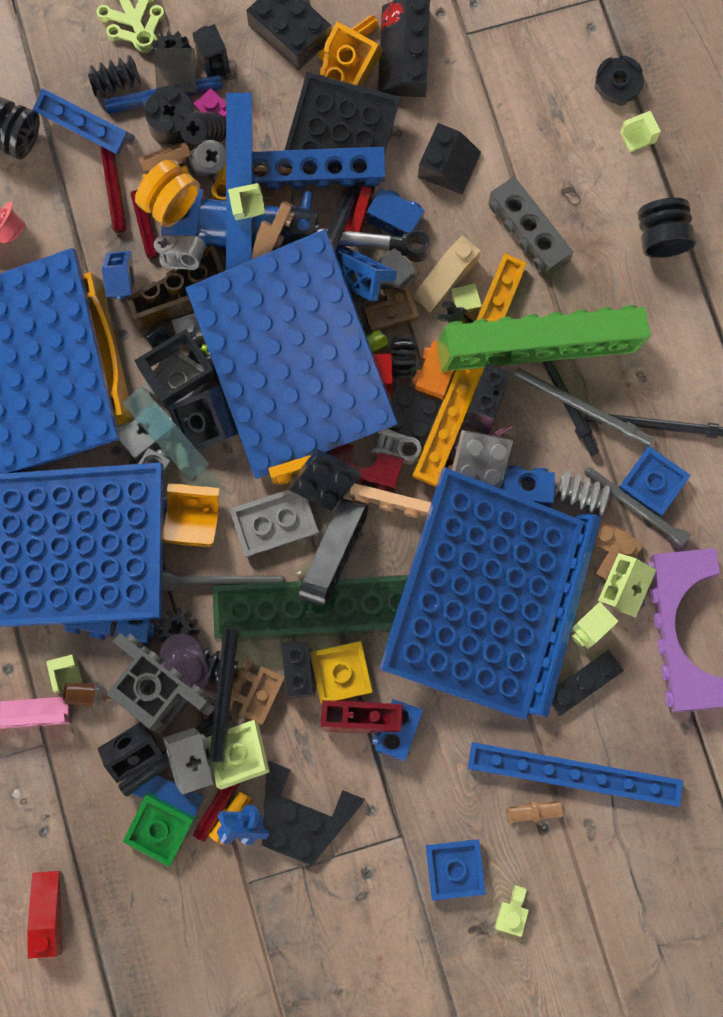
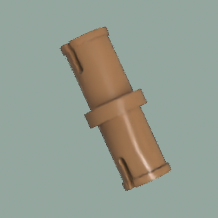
M560 800L544 803L530 801L527 805L506 807L509 824L531 820L533 823H537L539 819L561 818L563 816Z

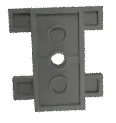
M119 633L113 642L132 656L134 660L107 692V696L149 729L162 735L168 732L190 703L207 716L211 717L214 715L215 707L212 705L215 701L203 690L186 679L185 676L167 664L153 651L145 647L134 636L129 634L126 638Z

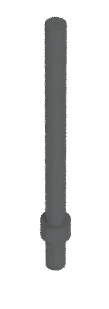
M519 367L514 374V377L620 431V435L628 439L633 438L647 446H650L654 437L636 429V425L628 421L625 423Z

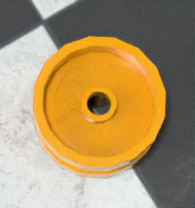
M166 159L158 163L144 177L136 192L135 202L146 213H152L153 218L163 227H170L182 219L190 210L198 196L200 184L189 174H183L181 167L172 160Z

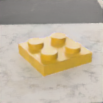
M361 641L310 652L321 705L322 700L340 701L372 694Z

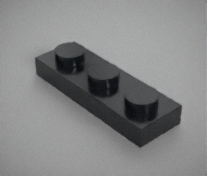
M608 649L557 685L551 706L561 716L624 672L623 668Z

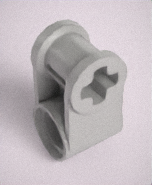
M162 235L154 241V248L160 254L159 261L162 267L166 269L195 270L200 264L206 244L197 236Z
M389 429L377 432L379 437L375 448L371 451L373 456L377 457L378 452L402 458L403 464L414 465L418 462L421 455V445L416 438L402 435ZM406 447H413L417 450L412 456H407L403 453Z

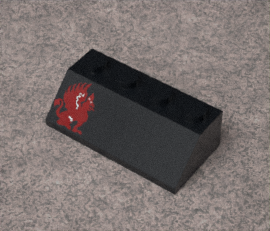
M393 0L382 6L380 46L383 52L379 59V92L394 96L426 97L430 0Z

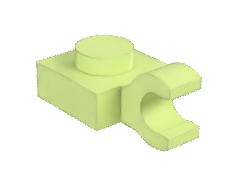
M514 885L510 903L501 902L495 929L522 937L529 911L521 907L527 889Z

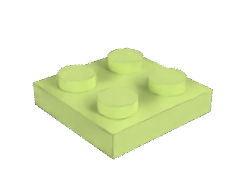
M252 720L228 729L225 760L223 762H212L217 788L222 790L269 772L257 721ZM212 736L206 737L207 743H208V748H209V753H210L211 738H212Z

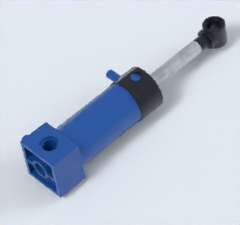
M199 189L198 196L190 210L176 224L170 227L162 226L161 235L197 236L205 242L206 247L214 244L215 248L226 249V201L205 199L203 189ZM311 191L303 193L302 208L292 207L291 212L295 214L290 226L284 225L280 235L284 236L280 248L326 229L319 228L318 210L311 209L313 193ZM264 205L265 214L252 217V252L261 223L266 220L273 224L280 207ZM413 230L408 234L403 233V237L344 231L338 245L392 251L395 248L398 252H401L402 256H406L408 260L421 262L428 256L430 240L428 235L421 230ZM419 243L423 247L421 249H413L411 245Z

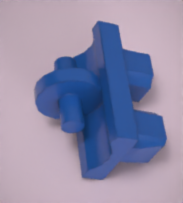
M246 805L242 812L221 811L218 815L221 826L217 830L220 841L224 844H230L234 838H239L242 843L252 845L256 839H267L270 835L269 831L263 826V815L258 812L257 807L254 805Z

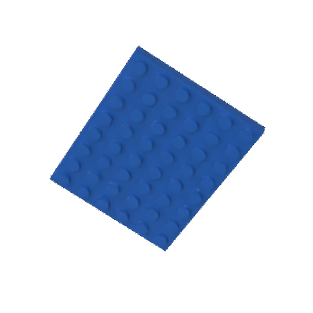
M326 229L186 287L255 479L269 475L268 468L312 455L316 449L326 453L399 424Z
M70 248L0 273V474L19 473L120 440L77 250Z
M162 463L0 474V627L162 619L164 465Z
M446 467L443 468L379 670L526 720L584 521Z

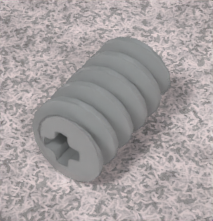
M207 140L201 143L188 156L190 170L200 177H208L221 170L226 163L224 147L214 140Z
M568 469L561 476L554 491V497L561 493V501L564 502L569 496L571 506L580 501L581 510L588 504L590 505L589 513L592 514L596 509H599V517H601L609 501L610 486L606 485L600 490V482L598 481L590 486L591 479L589 477L581 482V474L577 473L571 478V470Z

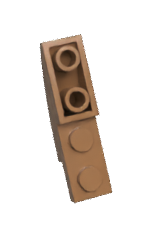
M283 201L273 224L266 220L261 223L253 248L252 259L280 248L284 236L280 235L284 225L290 226L295 214L291 212L293 205Z

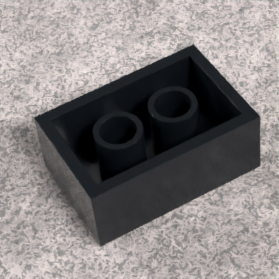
M257 0L246 10L248 25L298 71L325 47V43L332 32V25L304 0Z

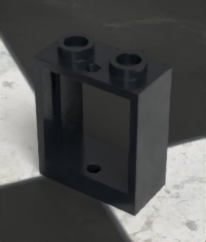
M187 329L134 360L137 368L164 409L216 377L212 358L209 354L203 355L200 350L203 345L196 334L191 336ZM188 345L204 371L167 393L151 367Z
M486 363L468 412L465 427L489 435L511 371Z

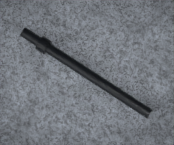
M553 361L542 362L553 385L569 393ZM563 402L576 427L574 431L578 439H582L589 455L593 456L599 453L591 436L593 432L588 423L585 424L576 408Z
M586 414L585 421L602 423ZM609 414L625 423L628 421L640 428L706 435V438L715 439L718 436L723 437V427L719 426L718 423L708 422L707 425Z

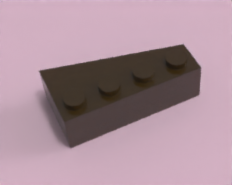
M214 244L206 248V252H204L197 269H172L166 273V277L158 282H151L126 298L139 333L152 329L161 320L168 323L195 313L186 287L224 272Z

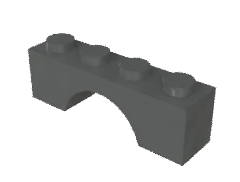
M395 248L391 252H385L379 259V263L397 271L396 281H381L379 290L395 289L402 292L419 274L416 268ZM369 279V280L366 282V283H367V286H368V289H369V292H370V286H371V280H372V279ZM349 290L365 331L367 327L363 318V310L368 299Z

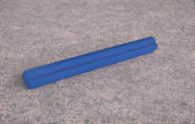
M214 75L169 86H174L188 96L206 93L209 89L213 91L222 89L223 83L220 75ZM168 86L106 99V111L111 114L143 107L152 94Z

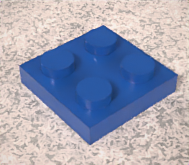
M648 446L619 488L661 517L691 475Z
M479 839L425 845L432 901L486 895Z

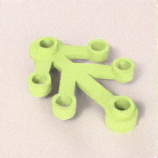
M119 0L125 13L112 10L107 5L99 6L96 13L101 22L113 20L132 26L135 31L133 33L122 30L118 25L111 24L106 29L109 40L114 42L120 39L134 43L137 51L149 53L153 49V40H157L154 32L158 22L163 21L165 18L163 8L159 5H154L150 8V18L145 29L141 21L148 3L154 0H138L135 10L130 0ZM102 12H108L107 15H100ZM155 12H161L158 16L153 15ZM112 31H117V32H118V33L115 34V35H111V34H110Z

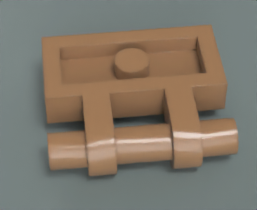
M245 659L242 667L238 668L235 674L237 678L232 686L230 711L233 710L236 702L240 703L243 706L239 715L251 721L255 720L263 726L284 683L285 677L262 666L258 674L254 675L250 672L255 663ZM246 681H249L253 685L247 697L241 695V691Z

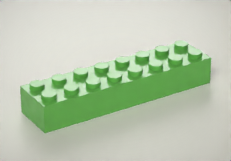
M629 305L619 310H612V308L606 307L596 312L577 310L572 314L565 315L562 312H554L544 317L531 314L524 316L522 319L502 317L498 321L490 322L487 319L475 320L473 323L468 324L455 321L445 326L437 342L441 372L485 368L486 363L494 366H506L636 353L650 338L651 334L646 308H636L635 305Z

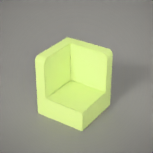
M651 111L624 121L620 130V134L629 152H634L656 143L661 132Z
M258 183L228 189L235 220L265 214L262 193Z
M74 655L46 661L54 693L62 694L65 683H83L78 659Z

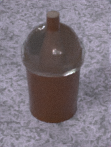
M98 682L65 683L63 704L96 709L103 706L107 699L111 698L106 695V688Z

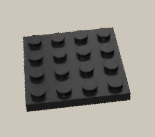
M307 72L284 150L384 147L385 158L401 97ZM361 162L353 166V170L357 173H363L367 169L366 165ZM337 163L331 164L328 168V171L332 174H338L342 170L341 165ZM308 164L304 167L303 171L307 175H313L316 173L317 167L313 164ZM289 165L281 167L283 169H292ZM365 182L355 183V186H358L360 190L362 186L372 188V194H374L376 186H366Z

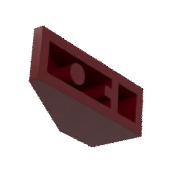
M322 700L320 727L324 732L333 733L401 732L403 704Z

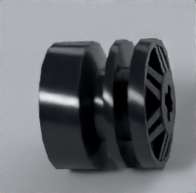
M0 97V149L4 154L22 160L30 153L36 142L40 126V116L35 110L27 109V107L22 105L16 106L14 102Z
M675 197L663 198L647 203L638 210L639 228L644 232L641 236L645 256L651 258L672 257L694 248L696 239L694 228L689 224L692 220L688 200Z

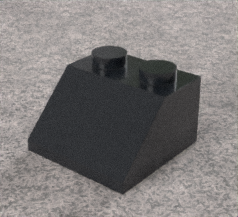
M437 123L419 163L418 178L463 195L481 155V151L462 132Z
M222 386L167 406L186 454L239 434Z

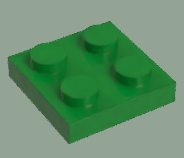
M148 792L122 842L170 867L195 817Z

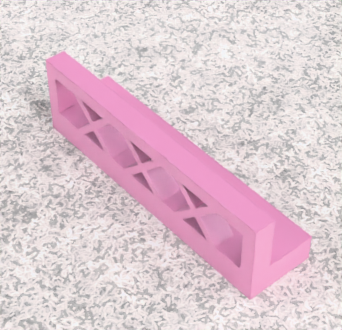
M63 697L0 701V729L71 724L70 705L63 704Z

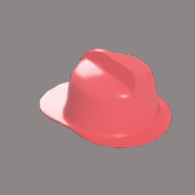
M10 201L0 210V243L5 244L15 240L25 229L26 225L12 210L13 202Z

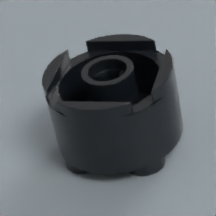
M168 86L152 94L145 102L146 121L152 137L160 144L174 145L182 141L186 143L181 136L180 126L183 118L189 113L194 112V107L187 94L174 86Z

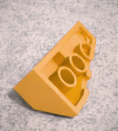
M337 21L325 43V54L320 75L363 87L378 62L383 49L376 42Z

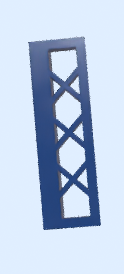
M43 88L33 108L38 114L117 155H120L126 140L133 143L136 137Z
M337 246L335 253L340 266H342L343 275L349 290L370 301H377L381 281H396V270L346 246ZM353 273H356L358 281L356 283L352 276ZM369 279H372V280H371V286H370V292H369V289H368V286H367V283H366V282H367Z

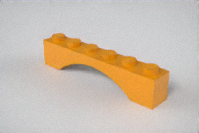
M88 272L83 274V280L117 425L134 420L103 280Z

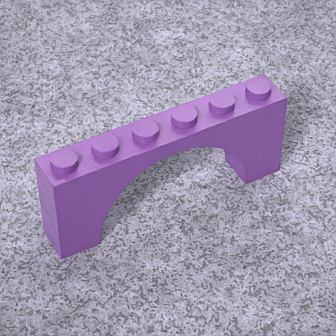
M713 548L654 554L649 559L650 562H647V565L656 569L652 579L653 587L650 588V597L652 603L656 604L657 613H654V625L660 632L657 648L659 654H663L664 665H661V676L663 681H666L668 690L664 693L665 704L667 707H670L671 713L723 708V678L708 674L696 667L682 651L675 631L676 611L685 592L692 585L706 579L715 578L720 574L717 550Z

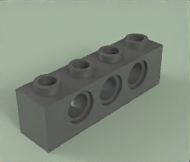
M515 176L490 192L488 204L491 211L501 217L507 232L514 234L520 249L531 256L533 265L539 272H543L548 277L571 261L573 250ZM515 206L520 211L512 212L509 210V207ZM530 225L534 228V230L527 231L523 228V226ZM545 244L549 249L541 250L537 245Z

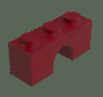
M346 444L326 452L360 470L361 477L355 484L395 493L403 466L402 458L378 452L376 462L371 467L360 468L352 461L354 445Z

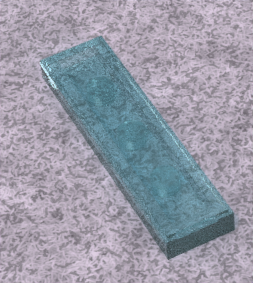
M140 387L122 402L189 481L193 480L210 465L143 387Z

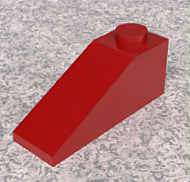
M60 871L32 873L27 926L28 959L56 957L62 954Z

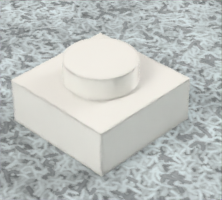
M195 313L172 320L176 334L187 329L191 336L196 334L199 340L204 338Z

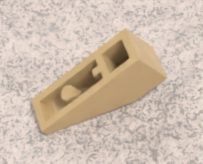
M461 236L443 255L412 296L413 300L431 314L449 295L451 289L455 288L479 262L481 250L464 236Z

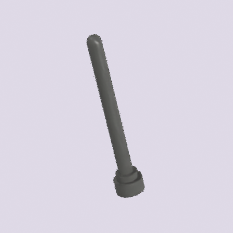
M588 467L585 469V475L593 482H600V487L602 488L606 485L610 486V494L670 537L668 540L672 542L671 545L677 550H680L692 535L684 528L682 530L678 527L675 529L593 468Z
M163 570V591H172L173 588L178 586H283L286 583L284 576H178L172 570Z

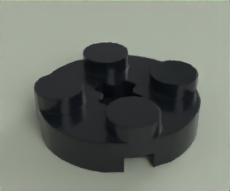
M620 55V58L612 59V57L605 59L598 67L595 76V90L609 102L616 103L619 106L626 105L629 101L634 100L642 90L644 78L641 65L629 56ZM615 76L619 78L620 76H623L624 83L619 84L615 82V79L613 77Z

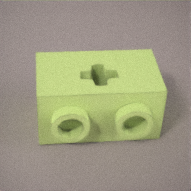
M618 553L598 601L618 612L636 618L656 569L636 558Z
M599 602L572 627L571 632L573 635L571 637L580 647L585 646L589 649L618 620Z

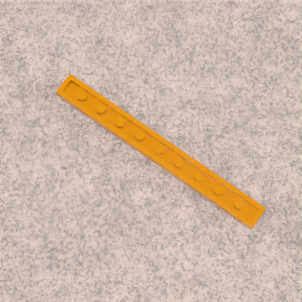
M506 253L503 254L476 320L498 321V319L506 316L527 262ZM484 368L455 370L413 472V478L434 487L437 485L441 470L446 464Z

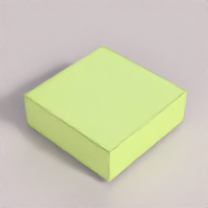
M475 283L451 289V295L456 307H464L469 312L481 309L482 305Z

